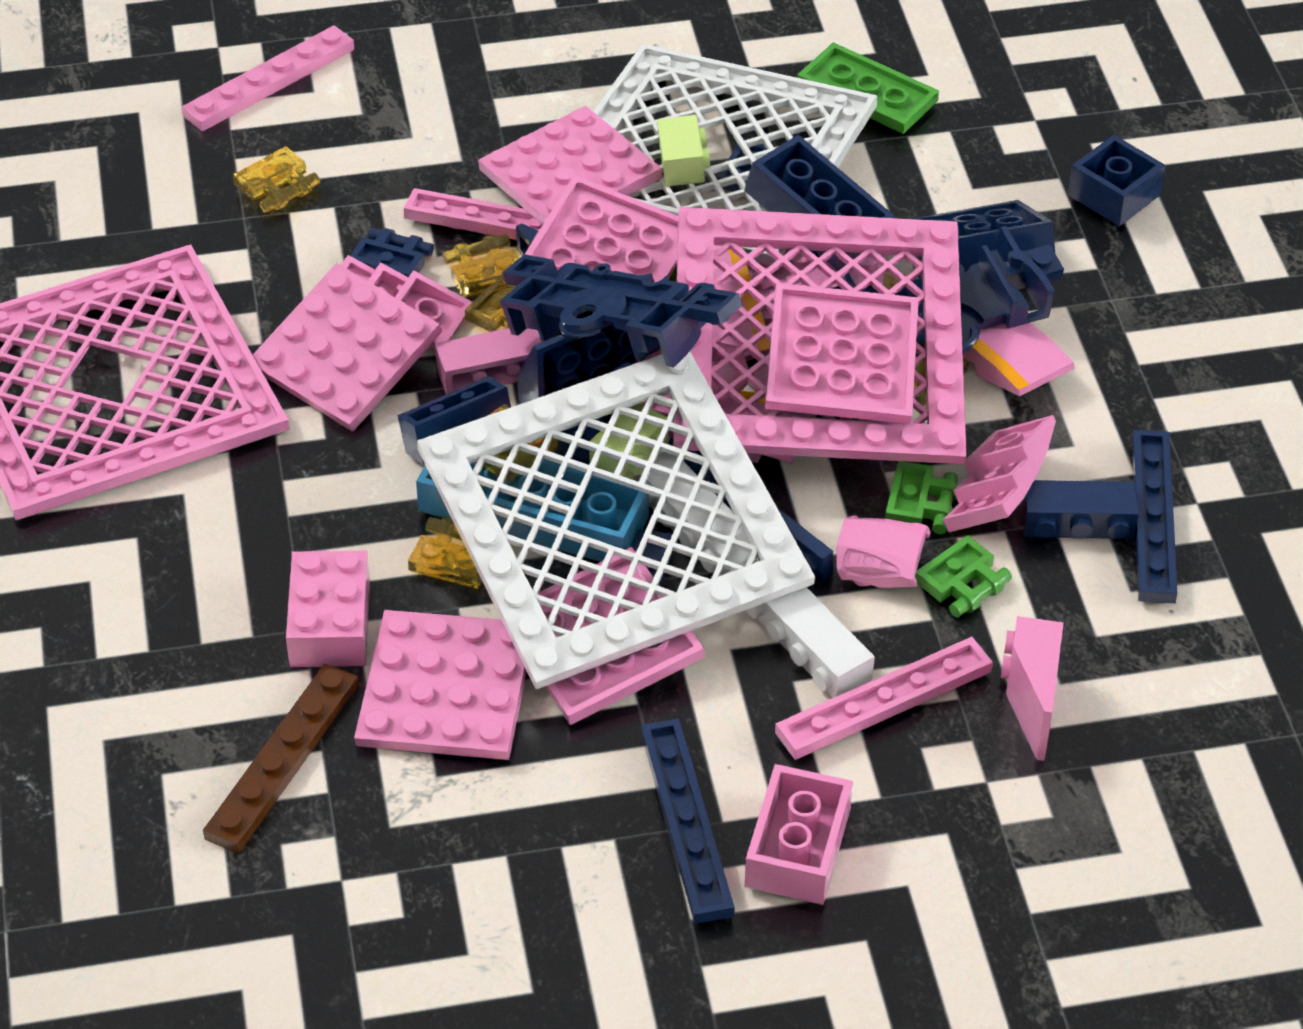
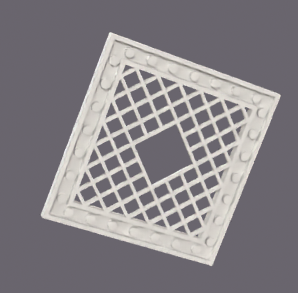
M642 44L593 112L622 136H632L634 142L631 143L653 161L661 158L660 150L649 153L646 146L659 143L657 120H654L651 114L666 110L669 116L660 119L696 115L699 122L698 128L705 127V129L726 124L745 156L704 169V174L708 177L710 183L696 187L694 184H686L689 189L673 193L670 186L665 187L663 177L658 180L659 182L652 183L629 195V197L633 198L641 195L644 200H637L678 215L679 207H681L678 200L694 196L697 203L683 207L709 208L724 203L729 210L762 211L761 208L764 207L744 191L746 186L744 181L748 179L750 171L739 174L735 167L748 163L752 165L754 161L777 148L773 147L770 141L783 137L788 141L793 138V134L807 131L810 136L804 140L836 167H839L876 109L877 95ZM667 80L674 82V85L660 88L657 83ZM699 87L704 91L689 95L686 89ZM678 91L683 96L670 101L665 97V95ZM725 93L732 95L733 98L718 101L716 95ZM657 97L661 101L660 104L646 107L643 102ZM709 98L712 104L698 108L694 103ZM757 100L763 104L748 108L745 102ZM688 104L691 109L678 114L673 110V108ZM738 104L741 111L727 114L723 108ZM784 106L791 108L793 111L778 115L775 109ZM713 111H717L720 117L705 120L702 116ZM762 112H769L771 117L756 121L753 116ZM815 113L823 118L808 122L805 115ZM644 116L648 121L647 123H643L636 126H633L630 122V120ZM745 117L750 122L739 127H735L732 121ZM798 118L801 124L789 128L783 123ZM776 124L780 129L778 131L765 134L762 130V128ZM823 126L819 133L816 134L814 128ZM651 129H653V131L656 134L655 136H651L644 139H641L638 135V133L648 131ZM756 131L758 137L743 140L740 135ZM764 144L767 150L754 154L749 149V147ZM728 169L732 176L717 180L714 176V173ZM735 183L739 185L741 190L727 194L722 188ZM660 189L665 191L666 196L652 200L648 193ZM716 190L719 195L703 200L700 194ZM746 197L749 201V204L735 208L731 203L732 200ZM672 203L674 207L666 206L664 204ZM743 247L747 254L756 249L755 247ZM775 249L782 256L786 249ZM766 251L754 259L756 262L768 265L776 262Z
M691 352L674 368L666 366L662 354L417 441V449L535 689L550 685L814 584L815 576ZM669 393L671 399L663 397L662 395ZM647 401L642 412L629 408ZM653 402L671 408L666 420L648 415ZM677 410L687 427L672 423ZM613 413L608 424L595 420ZM620 414L638 420L633 433L615 427ZM644 422L662 428L657 441L639 435ZM579 425L575 436L561 432ZM586 426L604 432L599 445L581 439ZM668 431L687 436L682 449L663 443ZM611 434L629 440L623 453L605 447ZM546 437L541 448L527 444ZM552 438L571 444L565 457L547 451ZM693 439L702 456L688 451ZM635 442L654 448L648 461L630 455ZM577 446L595 452L590 465L571 459ZM511 450L507 460L494 457V455ZM519 450L537 456L531 469L513 463ZM659 451L678 457L673 470L654 464ZM601 455L620 460L614 473L596 468ZM543 458L561 464L556 477L538 472ZM684 459L703 465L697 478L679 472ZM477 462L474 470H472L470 464ZM485 462L503 468L497 481L479 476ZM626 463L644 469L639 482L620 476ZM567 467L586 473L580 486L562 480ZM708 468L711 470L718 485L703 480ZM509 471L527 476L521 490L503 484ZM650 471L669 477L664 490L645 484ZM592 475L660 498L636 554L567 530ZM533 479L552 485L546 498L528 492ZM675 479L693 485L688 499L670 493ZM480 485L493 489L488 500ZM558 487L576 493L571 506L552 501ZM700 488L718 494L713 507L694 501ZM499 491L517 497L511 511L493 505ZM724 496L734 514L719 509ZM523 500L542 506L536 519L518 513ZM666 500L685 506L679 520L661 514ZM548 508L567 514L561 528L542 522ZM690 509L709 515L704 528L685 522ZM495 514L508 518L503 529ZM716 517L735 523L729 537L710 530ZM514 521L532 527L527 540L508 534ZM657 521L676 527L670 541L651 535ZM740 526L750 544L735 539ZM539 529L557 535L551 549L533 543ZM681 530L700 536L695 549L676 543ZM563 538L582 544L577 557L558 552ZM707 538L726 544L720 558L701 552ZM648 542L666 548L661 562L642 556ZM510 544L522 548L518 559L516 558ZM588 546L607 552L601 566L582 560ZM731 547L751 553L746 566L726 560ZM529 550L547 556L542 570L523 564ZM672 551L692 557L686 571L667 565ZM613 555L632 561L626 575L607 569ZM756 556H758L760 561L754 563ZM554 559L572 565L567 579L548 573ZM697 560L717 566L711 579L692 573ZM638 563L657 570L652 583L633 578ZM578 568L597 574L592 588L573 582ZM723 568L732 571L730 573L720 576V573ZM663 572L682 578L677 592L658 586ZM525 574L538 578L533 590ZM604 576L622 582L617 597L598 590ZM544 580L563 587L557 601L538 595ZM688 581L698 584L685 589ZM629 585L648 591L642 605L623 599ZM569 589L588 595L582 610L563 603ZM654 594L663 596V598L651 602ZM594 598L613 604L607 618L588 612ZM540 604L553 608L548 621ZM619 607L628 609V611L616 615ZM559 611L578 617L572 631L553 625ZM584 620L594 623L581 628Z

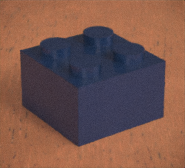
M1113 134L1072 165L1068 196L1120 227L1161 195L1166 165Z

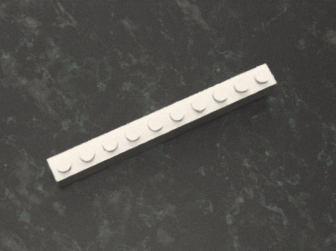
M662 452L657 455L654 464L673 470L678 457ZM683 461L679 472L697 478L698 476ZM650 471L645 484L664 490L669 477ZM642 473L635 475L632 480L639 482ZM675 479L670 493L688 499L693 485ZM700 488L694 501L713 507L718 496L714 492ZM649 494V506L655 511L660 498ZM666 500L661 514L679 520L685 506ZM722 501L719 509L734 514ZM690 509L685 522L704 528L709 515ZM716 517L710 530L729 537L735 523ZM662 523L665 527H670L673 531H674L675 528H676V527H673V526H670V525H667V524ZM740 526L735 539L750 544ZM681 530L679 535L681 544L692 549L696 548L700 536ZM707 538L701 552L720 558L726 544ZM731 547L726 560L746 566L751 553ZM756 556L754 563L760 561L758 556ZM701 561L703 567L708 572L714 573L716 565ZM723 568L720 573V576L730 573L732 571ZM807 587L746 610L750 617L753 619L757 618L773 641L782 644L790 653L796 665L804 667L813 677L817 687L822 691L826 690L832 698L872 681L874 655Z

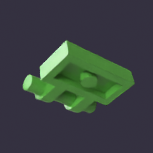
M898 461L885 519L922 524L923 518L931 519L933 521L932 530L935 533H946L947 528L943 519L953 510L952 504L957 500L953 492L958 486L957 474L947 472L944 474L943 479L933 477L934 466ZM935 495L939 500L938 502L928 501V496Z
M967 535L918 569L915 577L917 584L940 603L951 595L957 599L949 606V610L953 616L960 617L965 612L971 613L979 608L981 601L989 595L995 596L1004 590V584L1012 579V574L1005 567L997 572L993 571L990 567L993 566L994 555ZM973 579L980 582L973 589L966 585Z

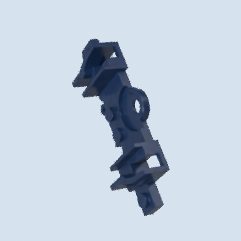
M1004 226L999 228L997 246L1006 262L1003 261L997 250L990 251L988 246L985 245L981 246L978 263L971 265L968 271L964 272L963 265L959 263L963 354L968 352L978 341L980 334L978 329L1004 322L1009 329L1049 318L1055 292L1049 281L1062 278L1064 267L1050 244L1021 251L1008 228ZM849 273L842 277L851 287H856ZM922 278L913 280L912 282L923 291ZM837 285L836 287H833L832 289H842V288H840V287ZM869 285L867 288L861 291L879 293L871 285ZM904 287L898 293L895 294L899 296L917 297L906 287ZM1019 289H1026L1038 311L1028 313L1029 305ZM922 302L918 305V316L924 320ZM924 331L916 337V342L919 345L924 344Z
M524 254L502 272L506 284L517 286L500 300L512 335L518 336L529 328L538 330L541 341L549 340L558 331L570 338H586L600 333V330L604 328V321L613 322L615 329L627 331L636 360L643 361L660 345L666 366L672 368L694 347L702 333L701 328L706 323L722 325L742 306L739 293L715 289L713 284L699 283L689 290L688 284L669 281L668 276H665L658 282H654L652 273L641 276L612 271L610 265L606 263L597 265L593 271L587 265L566 263L557 270L553 259ZM588 311L594 312L592 315L588 317L577 318V316L581 313Z

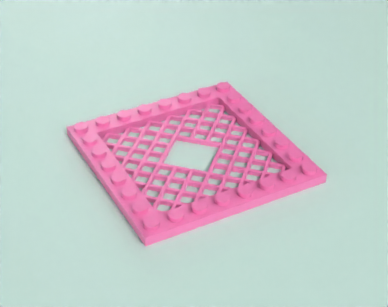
M679 207L677 282L688 284L689 290L699 283L713 284L715 289L722 290L719 285L728 278H731L741 287L735 292L739 293L740 298L748 293L758 302L748 312L741 306L736 311L741 317L731 325L727 322L718 325L723 331L714 338H712V324L706 323L701 328L702 333L698 341L690 350L710 388H712L713 380L723 389L715 395L717 401L720 402L729 395L741 405L730 414H727L724 410L723 412L746 453L965 464L966 431L957 222ZM714 245L721 246L713 252ZM740 247H755L756 249L747 254ZM729 249L741 258L732 267H729L719 258ZM775 249H792V250H790L788 253H786L784 256H782V255H781L777 250H775ZM809 250L827 252L818 258ZM764 251L776 260L767 269L754 260ZM845 252L861 254L852 259ZM799 253L811 262L802 271L789 262ZM880 254L896 256L893 257L890 261H887ZM833 255H836L846 264L837 273L824 263ZM869 256L882 266L871 275L859 265ZM915 256H922V262ZM904 258L917 268L908 276H904L894 267ZM713 263L724 272L714 280ZM747 264L759 274L749 282H746L736 273ZM783 266L794 275L785 284L796 285L800 281L805 286L829 288L836 283L843 290L863 291L871 285L880 294L895 295L904 287L909 289L919 298L918 305L923 302L924 320L920 316L917 318V336L924 331L925 349L916 342V353L919 356L915 358V368L925 360V378L915 370L914 380L920 385L913 392V408L921 415L912 423L903 424L866 419L850 420L852 418L847 417L836 419L828 415H820L822 418H815L818 414L809 413L804 417H799L795 412L773 410L766 416L760 413L753 405L764 396L766 397L767 385L764 386L753 375L763 367L768 369L769 354L764 356L754 345L764 337L771 342L772 322L765 327L754 316L764 308L773 315L774 305L772 302L774 301L775 291L765 298L754 287L763 280H766L775 288L776 283L781 282L771 274ZM816 268L829 277L820 286H817L807 277ZM851 270L864 279L855 288L842 279ZM886 272H889L899 281L890 290L877 281ZM921 274L923 291L912 282ZM746 322L758 331L748 341L736 331ZM727 336H731L741 345L730 355L718 345ZM712 350L723 359L713 368ZM746 351L759 361L749 370H746L736 361ZM728 365L741 375L730 384L717 374ZM745 381H748L759 391L748 400L735 390ZM925 390L926 408L915 399ZM677 410L674 423L687 427ZM747 411L751 415H744L743 413ZM783 412L787 417L779 415ZM673 432V446L682 449L687 436ZM693 439L688 450L700 451Z
M191 244L0 303V341L5 342L0 349V363L3 361L15 364L10 374L0 372V380L4 381L0 387V488L15 520L290 430L289 420ZM158 289L170 291L165 299L151 296L153 291ZM176 295L178 296L182 304L172 302ZM126 299L137 301L132 310L119 307L118 305ZM145 303L159 307L154 315L140 312ZM94 309L105 311L99 320L85 317V315ZM167 309L182 312L176 321L162 318ZM112 314L127 317L121 326L107 322ZM188 316H189L191 322L193 323V325H189V324H185V323H184V322L186 321V319L188 318ZM62 319L71 321L66 331L52 327L55 322ZM135 319L149 323L144 331L129 327ZM79 324L94 327L88 336L74 333ZM156 325L171 328L166 337L151 334ZM27 330L38 332L33 341L18 337ZM101 330L116 333L110 342L96 339ZM179 331L193 334L188 343L174 340ZM46 334L60 338L55 347L41 344ZM124 335L138 339L133 348L119 345ZM200 338L205 347L196 345ZM68 340L82 343L77 353L63 349ZM146 341L160 344L155 354L141 350ZM13 345L27 348L21 357L7 354ZM90 346L150 361L122 404L63 388ZM168 347L183 350L178 359L163 356ZM35 351L49 354L44 363L29 359ZM190 353L206 356L200 365L185 362ZM57 356L71 360L66 369L51 366ZM212 360L218 370L208 368ZM158 363L172 367L167 376L153 373L152 371ZM24 367L37 370L32 380L18 377ZM180 369L195 373L190 382L175 378ZM46 373L60 376L54 386L40 382ZM203 375L217 378L212 388L198 384ZM147 380L162 383L156 393L141 388ZM224 383L230 392L220 390ZM12 384L26 387L20 397L6 393ZM169 386L184 389L179 399L164 395ZM34 390L49 393L43 403L29 399ZM192 392L207 395L202 405L187 401ZM57 395L72 399L65 409L51 405ZM136 396L151 400L145 410L130 406ZM215 398L230 401L225 411L210 407ZM3 401L15 404L9 414ZM79 402L94 405L88 415L74 411ZM158 403L174 406L168 416L153 412ZM23 406L37 410L31 420L17 416ZM102 407L117 411L111 421L96 417ZM181 409L197 412L191 422L176 418ZM46 412L60 416L54 426L40 422ZM125 413L140 417L134 427L119 423ZM204 415L213 416L212 418L201 421ZM68 418L83 422L77 432L62 428ZM148 419L163 423L157 433L142 429ZM13 424L26 427L20 437ZM91 424L106 428L100 438L85 434ZM170 426L179 427V429L167 432ZM34 429L49 433L43 443L28 439ZM113 431L129 434L123 444L108 440ZM56 436L72 439L66 449L51 446ZM136 437H141V438H144V439H145V440H142V441L133 443L134 440L136 439ZM79 442L95 445L89 455L73 452ZM24 447L37 450L31 461ZM102 448H106V449L112 450V451H109V452H106V453H103V454L98 455V454L100 453V451L102 450ZM45 453L60 457L54 467L39 463ZM68 459L78 461L64 466Z

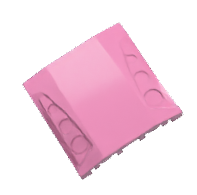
M857 516L845 518L836 546L837 571L841 580H853L858 586L873 585L878 588L916 587L917 580L915 575L925 538L930 536L929 527L920 523H907L890 519L858 518Z

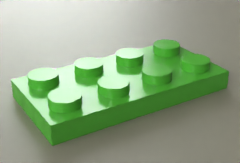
M834 42L797 74V78L877 95V107L870 116V119L902 134L919 120L939 98V90Z

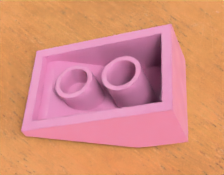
M1017 616L1015 631L1007 630L1004 653L1011 654V656H1003L1001 678L1008 679L1007 698L1036 759L1045 761L1053 712L1063 622Z

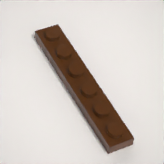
M326 663L323 664L204 827L203 834L205 840L235 853H240L359 686L358 676Z

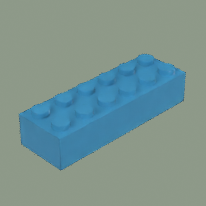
M511 450L494 455V457L507 460ZM518 451L513 463L531 469L537 456ZM543 458L538 472L556 477L561 464ZM477 462L470 464L472 470H474ZM485 462L479 476L497 481L503 468ZM425 465L416 480L418 511L452 520ZM567 467L562 480L580 486L586 473ZM509 471L503 484L521 490L527 476ZM592 475L567 530L624 550L633 547L637 530H643L649 517V494ZM533 479L528 492L546 498L552 485ZM480 485L488 500L493 489ZM558 487L552 501L571 506L576 493ZM499 491L493 505L511 511L517 497ZM523 500L518 513L536 519L542 506ZM548 508L542 522L561 528L567 514ZM495 514L503 529L508 518ZM514 521L508 534L527 540L532 527ZM539 529L533 543L552 548L557 535ZM563 538L558 550L577 555L582 544ZM588 546L584 557L601 562L605 559L607 552Z

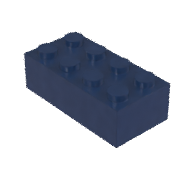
M799 134L754 161L744 189L748 195L768 212L878 218L896 217ZM815 251V252H816L818 255L821 256V255H823V254H824L825 252H827V251ZM845 252L852 259L861 254ZM833 255L826 261L837 271L846 266L836 255Z

